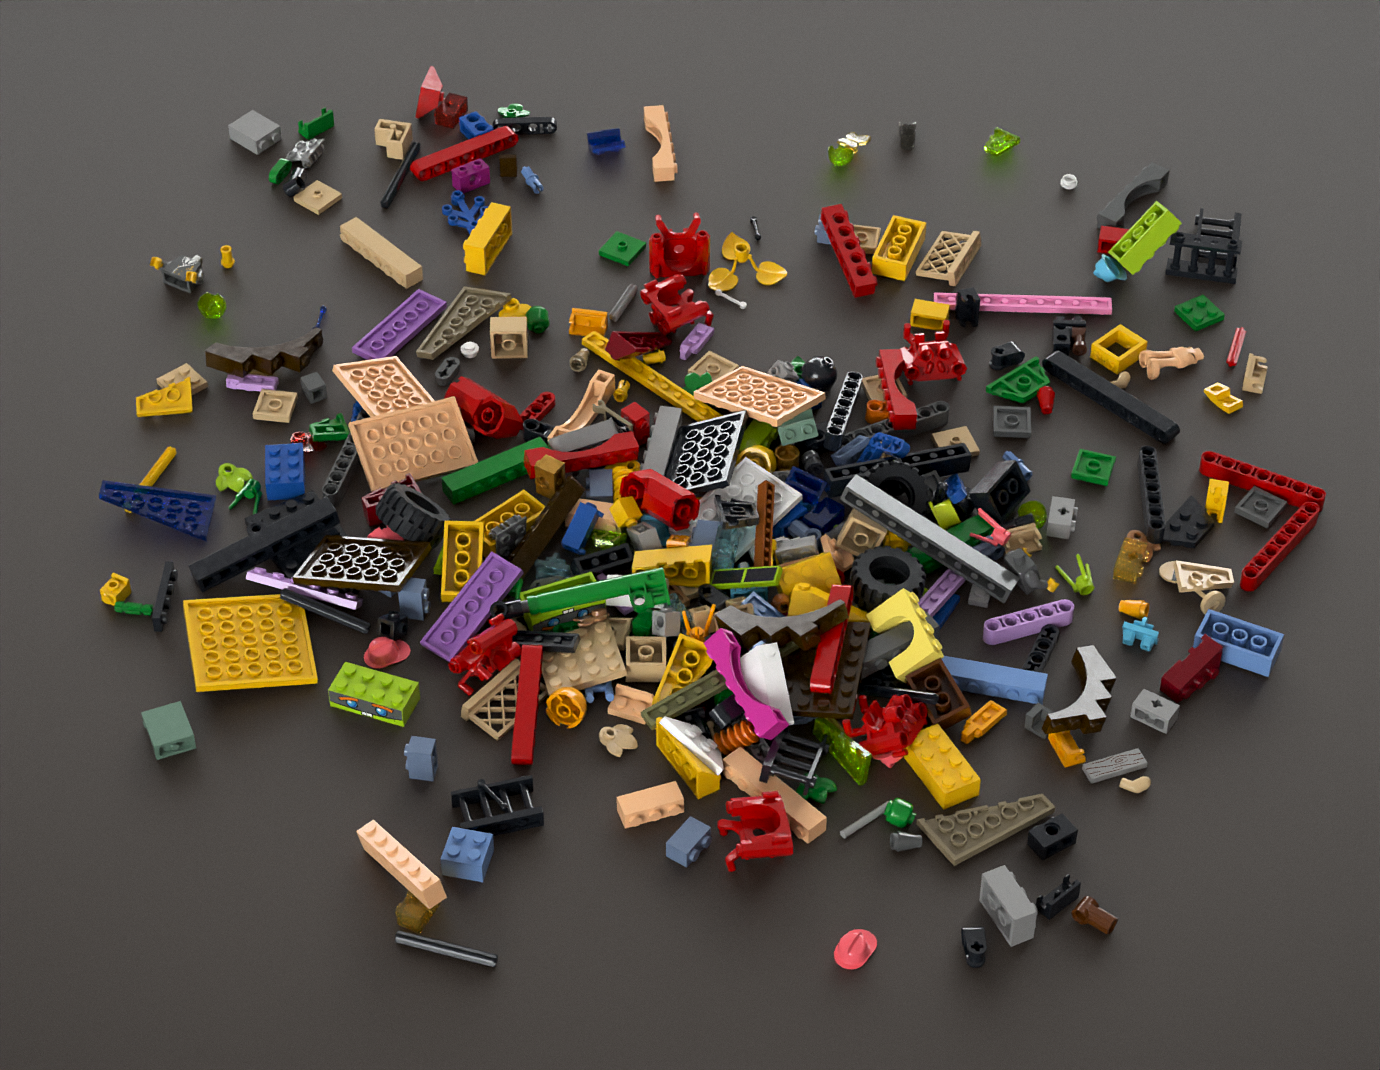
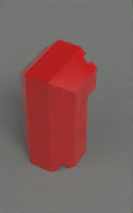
M463 376L458 378L460 380L458 383L453 382L450 384L444 399L455 396L463 420L472 425L475 430L485 436L496 439L518 435L523 421L514 405Z
M653 469L631 472L621 480L619 492L621 497L633 496L641 512L644 511L675 531L688 529L691 525L689 524L691 519L695 520L698 517L700 501L695 498V494Z

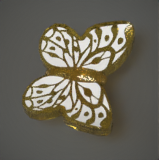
M850 132L846 135V138L838 139L837 144L845 146V151L855 153L858 151L859 145H865L871 141V136H857L855 132Z

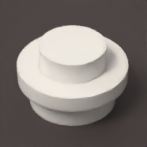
M1072 174L1064 175L1060 182L1061 186L1065 189H1073L1078 183L1076 177Z
M467 342L461 346V353L466 358H474L479 352V346L474 342Z

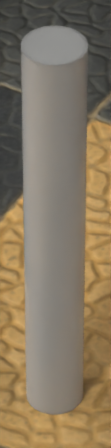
M889 801L840 831V835L845 839L882 815Z

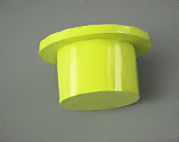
M950 499L935 506L931 501L929 502L939 526L945 531L961 522Z

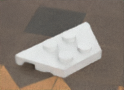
M666 716L663 717L659 723L719 776L724 767L717 744L713 740L704 737L701 729L697 726Z

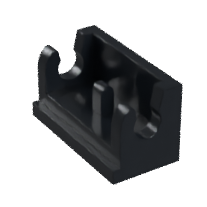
M974 287L957 290L955 319H958L960 325L964 328L966 326L965 321H969L973 327H977L980 298Z
M1066 875L1063 878L1062 884L1045 897L1040 895L1037 898L1035 904L1037 910L1050 920L1079 898L1081 882L1076 879L1071 884L1069 881L1070 875Z

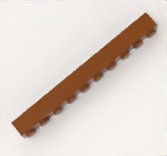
M767 480L758 485L757 512L759 515V525H756L754 567L771 566L775 485Z

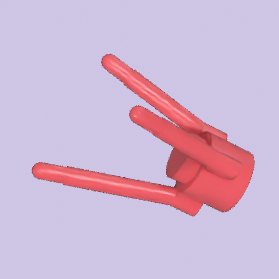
M979 508L978 515L995 528L991 534L993 540L974 533H970V536L990 543L995 547L998 544L1004 546L1011 537V533Z

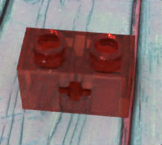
M449 92L434 111L436 125L454 129L459 123V117L464 116L468 111L467 97Z

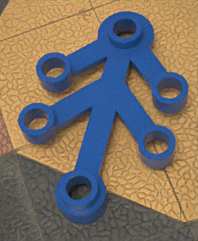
M456 190L451 195V203L459 206L461 211L453 210L451 205L446 204L442 206V213L448 216L449 225L467 228L470 234L471 230L476 227L478 220L484 215V211L488 206H484V197L477 196L474 198L473 207L469 210L465 203L464 194L462 191ZM480 209V216L475 220L474 216ZM458 218L465 219L468 222L458 220Z

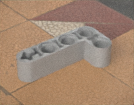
M609 419L553 437L548 440V444L551 450L561 452L584 451L602 445L614 434H618V430L613 419Z

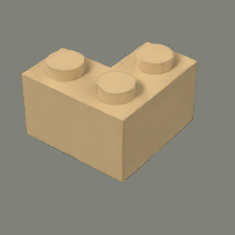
M379 119L375 127L376 145L386 147L388 158L404 159L413 140L412 124Z

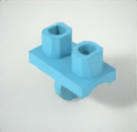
M1143 617L1142 622L1134 620L1133 624L1124 621L1123 644L1131 646L1136 638L1142 640L1140 644L1141 649L1151 651L1154 644L1157 645L1159 632L1153 630L1154 625L1147 624V617Z

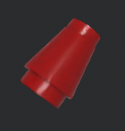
M1044 386L1039 389L1037 397L1041 412L1043 414H1051L1055 392L1051 387Z

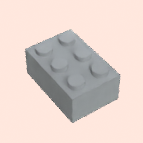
M1003 865L982 873L979 901L1009 945L1012 947L1034 938L1038 911L1035 904L1031 903L1027 898L1024 888L1020 887L1016 882L1013 872H1009L1007 867Z

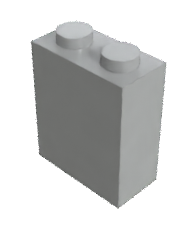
M254 110L228 125L230 139L257 155L282 139L280 126Z

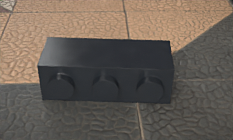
M628 543L575 558L570 569L574 577L592 572L595 579H597L596 576L601 573L607 576L630 569L634 557Z

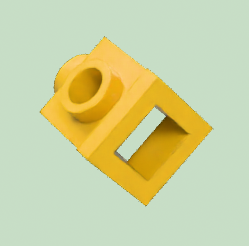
M114 572L111 574V579L100 589L102 601L115 606L117 601H124L132 593L129 579Z

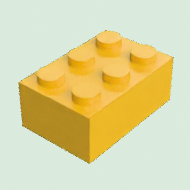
M823 552L783 567L782 575L776 588L779 594H786L791 600L795 584L808 583L810 586L816 587L830 594L832 584H842L831 553Z

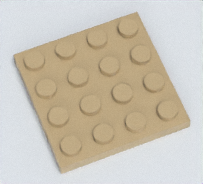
M609 620L567 632L580 635L581 640L575 653L543 651L542 674L549 697L555 690L562 687H573L577 690H583L627 676Z

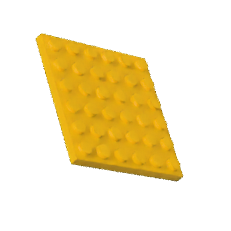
M281 594L183 600L196 692L317 684L318 677L305 609L280 598Z

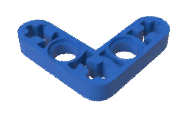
M878 432L871 438L856 463L879 459L882 453L903 458L909 453L910 445L903 439Z

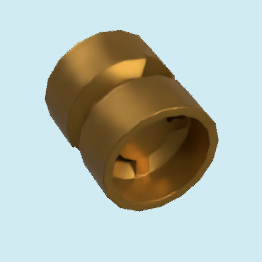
M792 444L778 446L775 450V471L795 470L796 475H798L799 449Z

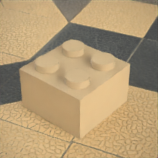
M490 317L492 359L528 358L527 317Z
M853 508L839 533L835 546L858 556L867 549L871 548L873 550L874 547L880 546L887 533V529Z
M626 636V682H661L666 669V637Z

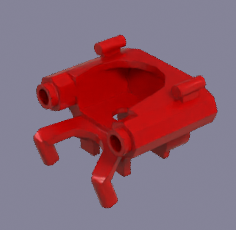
M699 213L693 214L694 220H692L689 228H683V232L675 233L672 229H668L662 221L661 215L655 216L656 226L661 234H652L649 239L650 273L655 278L672 277L676 274L683 276L707 275V272L710 270V235L705 230H700L696 233L701 223Z
M676 274L661 282L655 279L644 284L645 289L640 291L644 304L648 305L651 303L653 310L649 312L651 322L654 325L658 324L659 331L663 335L671 332L676 333L677 328L688 323L693 325L695 324L694 320L706 316L704 325L711 326L714 314L709 311L710 308L706 301L700 300L694 303L692 301L694 291L689 288L682 294H678V290L683 289L684 285H686V279L683 275Z
M949 320L943 321L942 331L935 332V340L929 342L924 341V333L915 334L914 336L910 333L911 324H904L903 336L911 346L900 349L904 359L903 371L909 385L913 384V380L919 382L956 378L958 381L962 380L961 375L965 374L967 367L957 345L946 341L949 335Z
M503 614L490 619L489 623L493 626L467 640L468 646L450 659L448 666L451 672L462 673L465 670H469L457 685L468 696L474 691L465 683L469 677L478 676L481 682L485 679L488 680L492 675L491 673L496 669L499 672L502 671L514 659L521 656V647L518 643L512 642V636L517 634L518 631L517 625L512 619L503 620Z
M895 694L885 708H881L877 700H874L870 707H868L866 696L860 695L858 700L860 710L864 714L862 717L864 725L860 728L852 729L850 719L842 721L846 737L852 738L867 734V740L859 742L856 747L858 755L867 758L893 751V758L908 755V750L903 748L910 746L922 727L928 723L926 719V705L923 702L912 704L908 694L900 696Z
M778 791L762 792V796L731 798L730 801L726 802L727 814H731L732 817L740 816V821L721 819L717 822L721 836L727 835L728 830H734L740 837V843L736 844V848L725 858V863L730 872L736 870L734 861L740 856L741 859L745 860L792 856L793 842L784 802ZM761 829L765 835L755 836L753 831Z

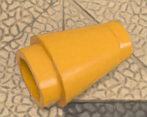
M1121 600L1119 612L1141 620L1143 617L1148 616L1149 603H1145L1144 600Z

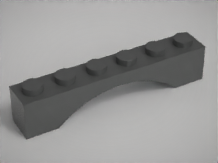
M1151 163L1147 168L1145 167L1138 176H1135L1130 184L1125 186L1121 193L1116 195L1112 202H1109L1103 210L1099 211L1097 215V228L1101 229V226L1123 228L1125 209L1128 205L1141 196L1159 192L1168 183L1169 170L1155 163Z

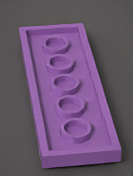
M418 289L352 347V353L366 360L392 357L445 310L447 302Z
M491 552L420 641L421 645L450 663V659L458 655L468 645L467 640L474 637L490 617L491 605L496 601H502L523 575L522 569Z

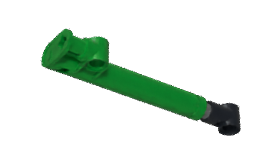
M661 567L527 596V600L521 601V599L507 602L496 601L491 605L490 613L494 618L497 616L495 612L498 609H504L503 620L524 616V613L530 612L532 616L538 613H546L629 595L632 608L638 613H643L647 609L654 608L655 605L667 603L669 606L671 602L664 570ZM639 598L645 600L642 605H636L635 601Z

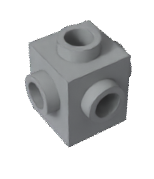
M777 360L767 372L769 375L794 383L799 379V376L794 371V366L788 361Z

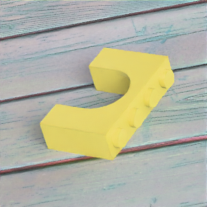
M903 588L866 616L873 631L879 634L904 622H912L914 637L910 646L889 661L895 677L906 683V675L939 658L942 659L944 655L941 651L942 645L933 635V627L925 619L927 617L925 611L918 604L919 599L917 595Z

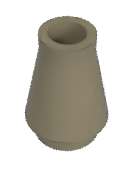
M582 348L570 358L569 362L572 370L576 372L585 370L590 355L588 349Z

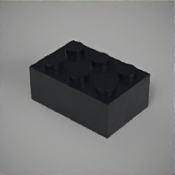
M1006 460L998 461L972 489L969 495L977 511L981 508L994 521L1002 524L1031 490L1017 461Z

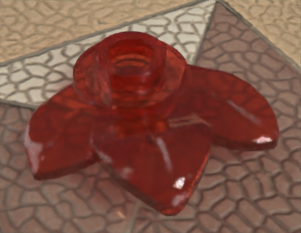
M294 432L290 438L291 444L303 443L304 453L321 451L327 447V444L324 442L313 441L310 432Z

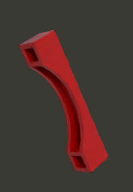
M901 349L879 350V357H876V368H878V378L881 379V389H884L883 399L886 400V411H889V422H892L893 430L916 429L917 411L915 403L902 395L895 384L903 371L904 359Z
M629 431L614 434L602 445L585 451L561 452L545 447L528 449L524 453V466L530 479H534L535 464L545 455L564 462L565 473L638 460L639 445L633 432Z

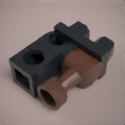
M1057 316L1053 320V352L1058 350L1069 356L1070 342H1075L1072 346L1073 353L1077 356L1084 355L1087 352V345L1085 343L1086 320H1082L1081 317L1065 320L1063 316Z

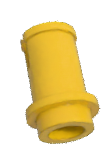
M228 245L222 246L220 248L222 254L221 265L224 268H231L235 263L232 257V248Z
M659 349L658 352L642 355L643 363L646 365L658 362L662 364L663 361H666L664 350L660 351Z
M621 380L618 388L614 391L613 396L617 402H623L627 399V392L630 388L628 381L623 385L625 380Z

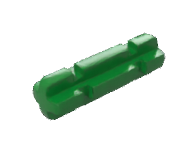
M117 601L115 603V612L123 613L125 611L128 614L138 615L143 613V615L147 616L153 614L152 604L143 605V603H125L124 601Z

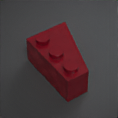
M411 473L406 474V478L399 482L396 480L391 482V484L399 483L406 485L421 493ZM379 488L361 497L364 516L369 526L378 525L383 522L376 515V505L387 488Z

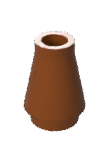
M780 593L773 597L771 604L780 613H787L790 598L788 595Z

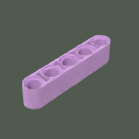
M1064 599L988 619L984 623L983 641L989 645H996L1040 633L1042 627L1047 624L1055 625L1058 628L1067 626L1073 620L1074 604L1072 601Z

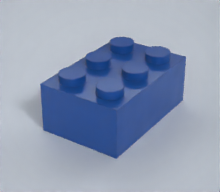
M303 443L265 445V486L268 501L292 499L305 493Z

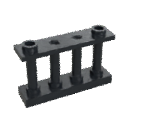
M1200 208V213L1196 215L1194 224L1198 225L1197 235L1239 240L1242 213L1235 212L1234 219L1221 220L1203 217L1204 209ZM1202 224L1229 227V229L1232 230L1221 231L1202 228ZM1199 250L1198 257L1209 258L1210 251ZM1217 252L1216 259L1227 261L1228 253ZM1238 254L1234 256L1233 267H1236Z
M1183 232L1171 234L1170 245H1174L1175 249L1173 259L1168 258L1165 275L1236 284L1238 268L1233 267L1235 254H1241V240ZM1182 247L1192 248L1191 261L1180 260ZM1200 249L1210 250L1208 264L1198 262ZM1217 251L1228 253L1226 266L1215 265Z
M788 725L774 738L763 763L759 781L767 783L770 776L774 777L776 775L805 784L803 795L807 796L809 789H814L817 780L815 774L823 755L827 756L830 744L827 743L829 735L824 734L822 742L818 743L791 735V732L788 731ZM789 742L818 752L814 754L786 744ZM783 753H786L795 757L812 761L813 764L810 765L807 763H803L797 760L783 757L782 755ZM781 764L804 772H808L809 774L808 776H805L799 773L779 768L777 766Z
M532 775L486 784L498 798H501L503 803L508 804L505 814L493 816L489 801L494 799L484 788L476 786L451 792L452 808L460 807L464 822L459 823L460 828L491 833L493 836L544 826L542 806L534 807L529 793L534 791ZM521 794L525 809L513 812L509 796ZM481 803L485 818L472 820L468 805Z

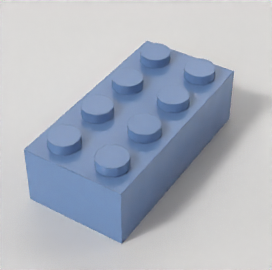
M1208 609L1195 634L1193 647L1196 648L1202 642L1201 637L1207 634L1223 646L1221 661L1269 677L1281 652L1284 634Z

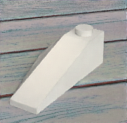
M776 642L756 646L740 658L741 671L746 685L762 703L779 709L788 724L792 725L794 724L778 644Z

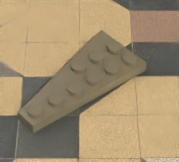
M464 286L417 349V357L435 359L512 299L511 293Z
M1044 794L1019 798L1017 802L1006 803L1004 801L999 802L997 806L988 807L985 805L960 810L949 816L941 814L936 815L934 819H917V826L955 866L1055 813V806Z

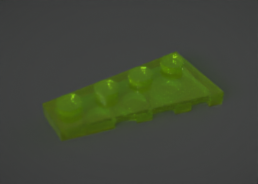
M816 718L813 734L820 742H822L824 734L829 735L827 743L830 744L829 752L859 786L865 784L872 754L825 718Z

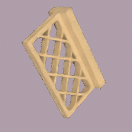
M942 231L916 270V276L949 281V286L956 287L982 246L980 232L973 231L971 235ZM956 244L955 246L948 247V245ZM942 247L945 248V249H943V250L937 251V249H939V248H942ZM960 250V252H958V253H955V254L952 253V252H954V251ZM949 254V256L941 257L942 255ZM938 258L937 260L930 261V259ZM954 260V262H952V263H949V264L946 263V262H948V261ZM939 264H942V265H943V266H940V267H937V268L934 267V266L939 265ZM947 270V273H946V274H944V273H939V272H942V271Z
M518 659L513 660L462 705L461 717L466 721L470 719L497 741L514 727L515 718L505 719V712H516L518 689L516 679L519 677L520 661ZM540 682V690L543 693L539 695V704L549 696L547 687L542 682ZM505 689H514V695H503V691ZM501 700V707H490V702ZM504 700H515V707H504ZM487 712L488 719H479L476 714ZM490 712H502V719H491ZM491 724H502L503 729L497 733L491 728Z

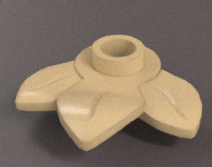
M618 724L613 728L603 727L599 732L600 742L607 747L611 754L617 757H621L623 749L638 748L635 737L631 735L633 728L630 726Z

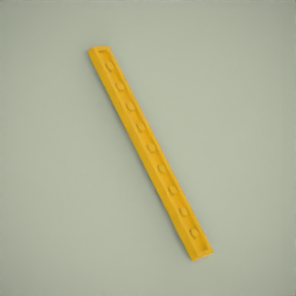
M596 331L582 338L583 346L676 408H682V412L697 422L723 416L702 401L694 399L693 395L637 358L620 359V361L612 359L610 354L605 351L609 340Z

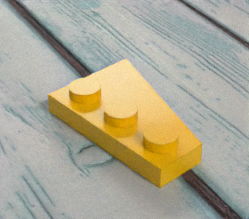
M187 377L179 383L169 384V387L161 390L156 389L136 397L137 417L192 413L191 378Z

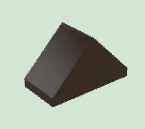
M499 155L500 177H517V155Z

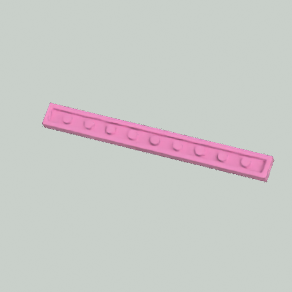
M934 293L933 300L937 303L950 304V310H955L957 293ZM978 294L980 298L979 311L1112 315V300L1107 297Z

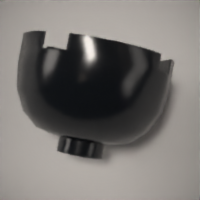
M814 356L807 360L800 369V371H803L801 376L806 383L813 388L817 386L822 388L821 391H829L837 380V369L829 357Z

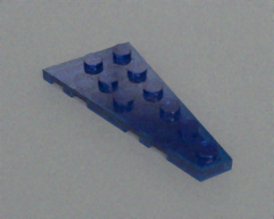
M105 480L102 481L99 492L100 500L207 541L216 503V495Z

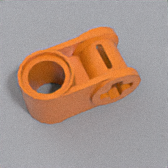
M870 400L867 402L865 420L868 423L874 424L888 419L889 411H886V401Z

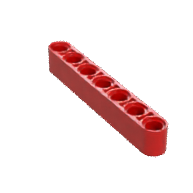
M503 126L417 159L411 163L410 171L420 181H426L474 160L483 159L511 148L518 143L519 137L509 126Z
M1213 451L1202 453L1199 471L1205 476L1216 480L1228 481L1231 485L1249 491L1253 486H1256L1287 501V504L1298 508L1306 502H1314L1318 504L1319 512L1323 510L1326 493L1319 487Z
M1314 502L1304 503L1242 570L1240 579L1242 590L1247 592L1256 590L1317 523L1320 510L1318 504Z
M832 584L827 606L841 599L846 604L849 616L853 601V586ZM848 619L820 635L821 642L818 643L810 679L811 692L832 694Z
M522 645L511 763L516 765H533L543 645Z

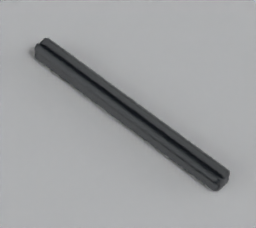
M412 142L380 201L382 208L385 207L387 209L392 203L410 169L411 163L415 160L421 148L419 142Z

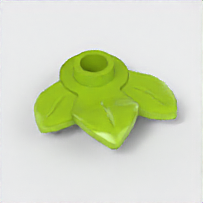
M224 463L218 469L219 476L216 479V487L220 492L228 487L235 492H239L244 487V481L247 482L253 479V476L245 468H236L231 463Z

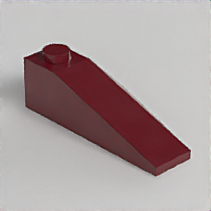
M613 331L605 351L610 354L612 359L620 361V359H631L671 345L672 341L659 332Z

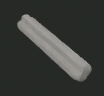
M630 284L609 313L610 320L616 322L637 293V285Z

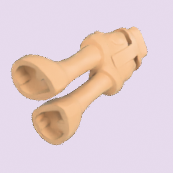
M1192 347L1170 348L1169 351L1145 350L1139 354L1140 366L1142 368L1147 367V375L1150 380L1157 379L1160 369L1164 367L1184 368L1191 364H1196L1198 360L1204 359L1202 351L1199 348L1193 349Z

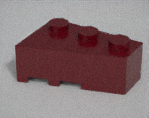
M1207 634L1201 637L1202 642L1196 648L1191 647L1188 650L1190 654L1183 661L1179 659L1162 676L1160 690L1176 703L1189 698L1195 690L1201 689L1210 679H1215L1220 672L1219 667L1223 646Z

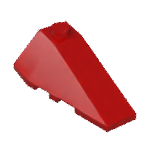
M430 66L422 83L415 118L419 119L437 108L439 102H443V85L434 66Z

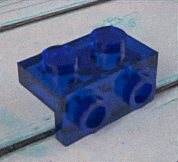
M619 128L587 133L588 148L595 155L604 154L605 151L609 150L611 152L621 151V148H625V141L621 138Z

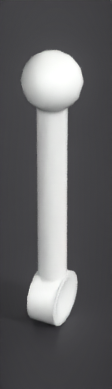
M720 289L715 291L717 296H722L738 304L741 309L746 308V302H739L722 293Z

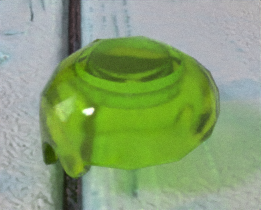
M832 145L828 147V157L834 165L843 166L849 164L854 158L853 150L848 147H842L841 145L836 149Z
M207 292L197 302L199 311L208 319L220 318L224 315L227 308L225 299L218 293L212 295Z
M1039 501L1023 503L1018 509V517L1032 513L1037 529L1042 528L1047 521L1045 506Z

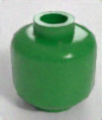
M533 306L526 312L525 316L527 317V327L529 330L535 333H542L549 327V314L542 306Z
M897 797L889 800L883 815H886L888 823L904 828L907 823L912 824L916 813L913 812L914 806L912 803Z

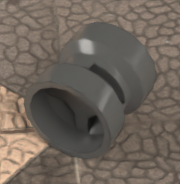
M810 450L801 456V462L808 476L814 477L822 473L824 467L816 451Z

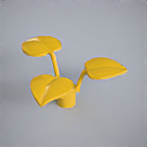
M731 232L723 243L722 255L727 260H734L732 270L729 271L726 268L713 270L709 275L708 287L715 291L720 289L722 292L733 289L738 283V277L734 275L737 262L745 263L748 259L755 271H757L756 279L761 284H776L787 276V272L780 265L770 261L762 262L758 268L752 259V255L749 254L751 249L749 243Z

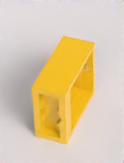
M1120 324L1092 343L1090 357L1118 375L1139 360L1140 352L1147 350L1148 341ZM1117 342L1128 349V351L1118 357L1106 348Z

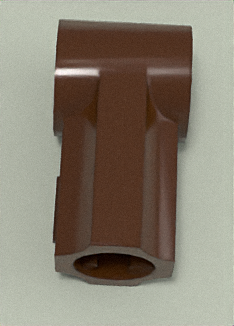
M1085 896L1071 912L1072 917L1078 923L1083 925L1089 923L1105 934H1110L1118 921V918L1099 908L1097 901L1090 896Z

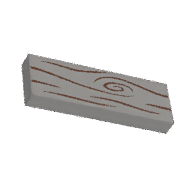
M1139 748L1083 764L1082 770L1092 784L1146 768L1147 761Z

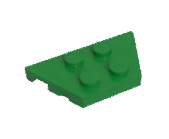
M1036 356L986 386V392L1025 403L1035 397L1041 387H1050V381L1045 375L1044 368L1039 364V358Z

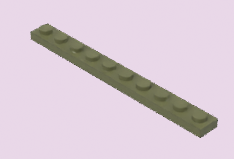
M790 641L779 648L781 658L800 647ZM715 670L641 711V717L651 730L656 729V718L666 716L673 719L727 689L726 680L723 675Z

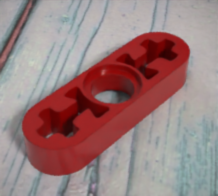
M551 392L541 393L520 414L523 423L527 419L541 421L555 407V395ZM533 410H541V412H539V413H534V412H532V411H533Z

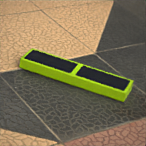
M781 566L714 570L710 585L717 590L778 586L783 569Z

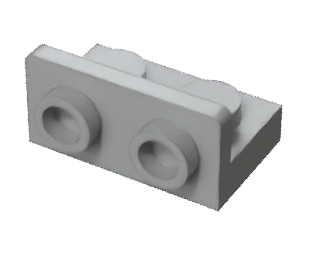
M815 535L780 542L777 543L778 549L775 550L780 564L818 555L817 539Z

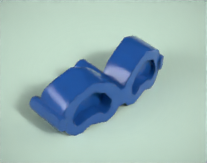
M358 401L353 404L351 422L356 421L360 411L363 410Z

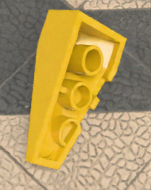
M808 583L795 584L787 616H796L826 607L830 594L812 587ZM852 605L848 622L869 623L866 616L868 613Z
M681 633L679 634L651 705L699 680L709 669L713 659L706 653L707 648L704 642Z

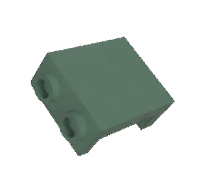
M811 408L784 422L781 426H777L782 446L818 436Z
M181 701L141 712L143 725L147 729L153 745L156 760L196 749L194 734Z

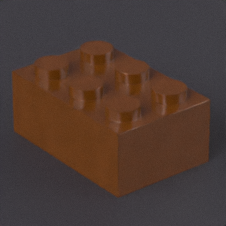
M941 658L905 676L907 687L910 690L933 692L939 695L936 705L924 703L927 708L926 719L931 726L938 723L945 730L972 716L970 705Z

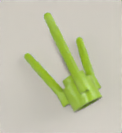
M1079 554L1076 557L1082 575L1076 578V583L1058 565L1055 566L1056 570L1072 586L1075 593L1079 591L1081 595H1088L1094 590L1095 587L1092 583L1089 564H1085V572Z

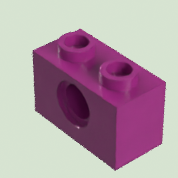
M481 158L451 170L452 186L456 190L462 191L463 194L490 183L489 166Z

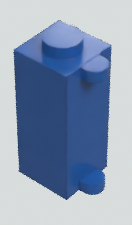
M580 502L562 539L561 544L564 549L579 555H585L586 550L584 548L598 518H603L604 513L598 511L597 506L589 502L586 504Z

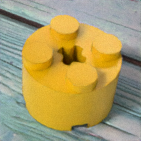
M753 445L741 451L735 464L736 467L747 457L772 475L776 470V459L773 451L762 445Z

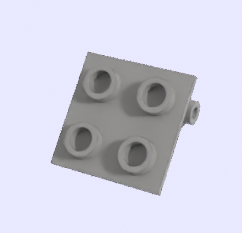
M325 139L300 141L295 144V148L287 154L285 159L291 162L301 160L304 168H310L324 152L325 147L322 143Z

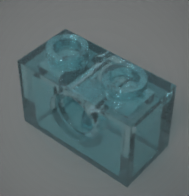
M718 525L712 552L713 570L734 568L739 544L738 528L723 530L721 525Z

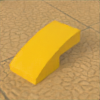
M1218 382L1204 389L1207 397L1228 414L1243 407V401L1230 395V388Z

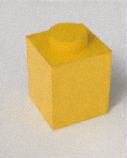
M633 496L619 498L609 508L619 528L632 527L643 516Z

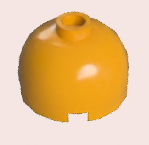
M573 687L559 688L546 700V713L550 720L560 726V723L569 725L567 728L576 727L586 715V699L579 690Z

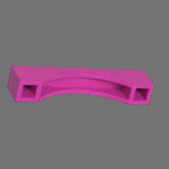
M720 628L704 642L707 648L706 653L715 661L717 671L724 676L726 686L735 694L736 702L743 707L744 715L754 725V732L757 736L772 740L789 724L779 709L762 703L749 690L741 671V646L731 631Z

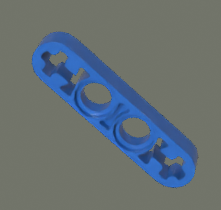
M957 473L949 476L943 482L948 484L946 494L953 504L960 502L967 496L963 481Z

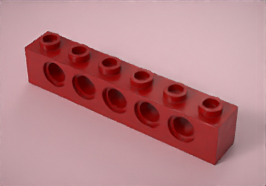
M842 204L823 207L820 218L854 298L874 294L875 287L878 284L877 278L872 274L871 264L867 263L865 251L861 249L859 237L855 235L854 226L849 222L847 210H844Z

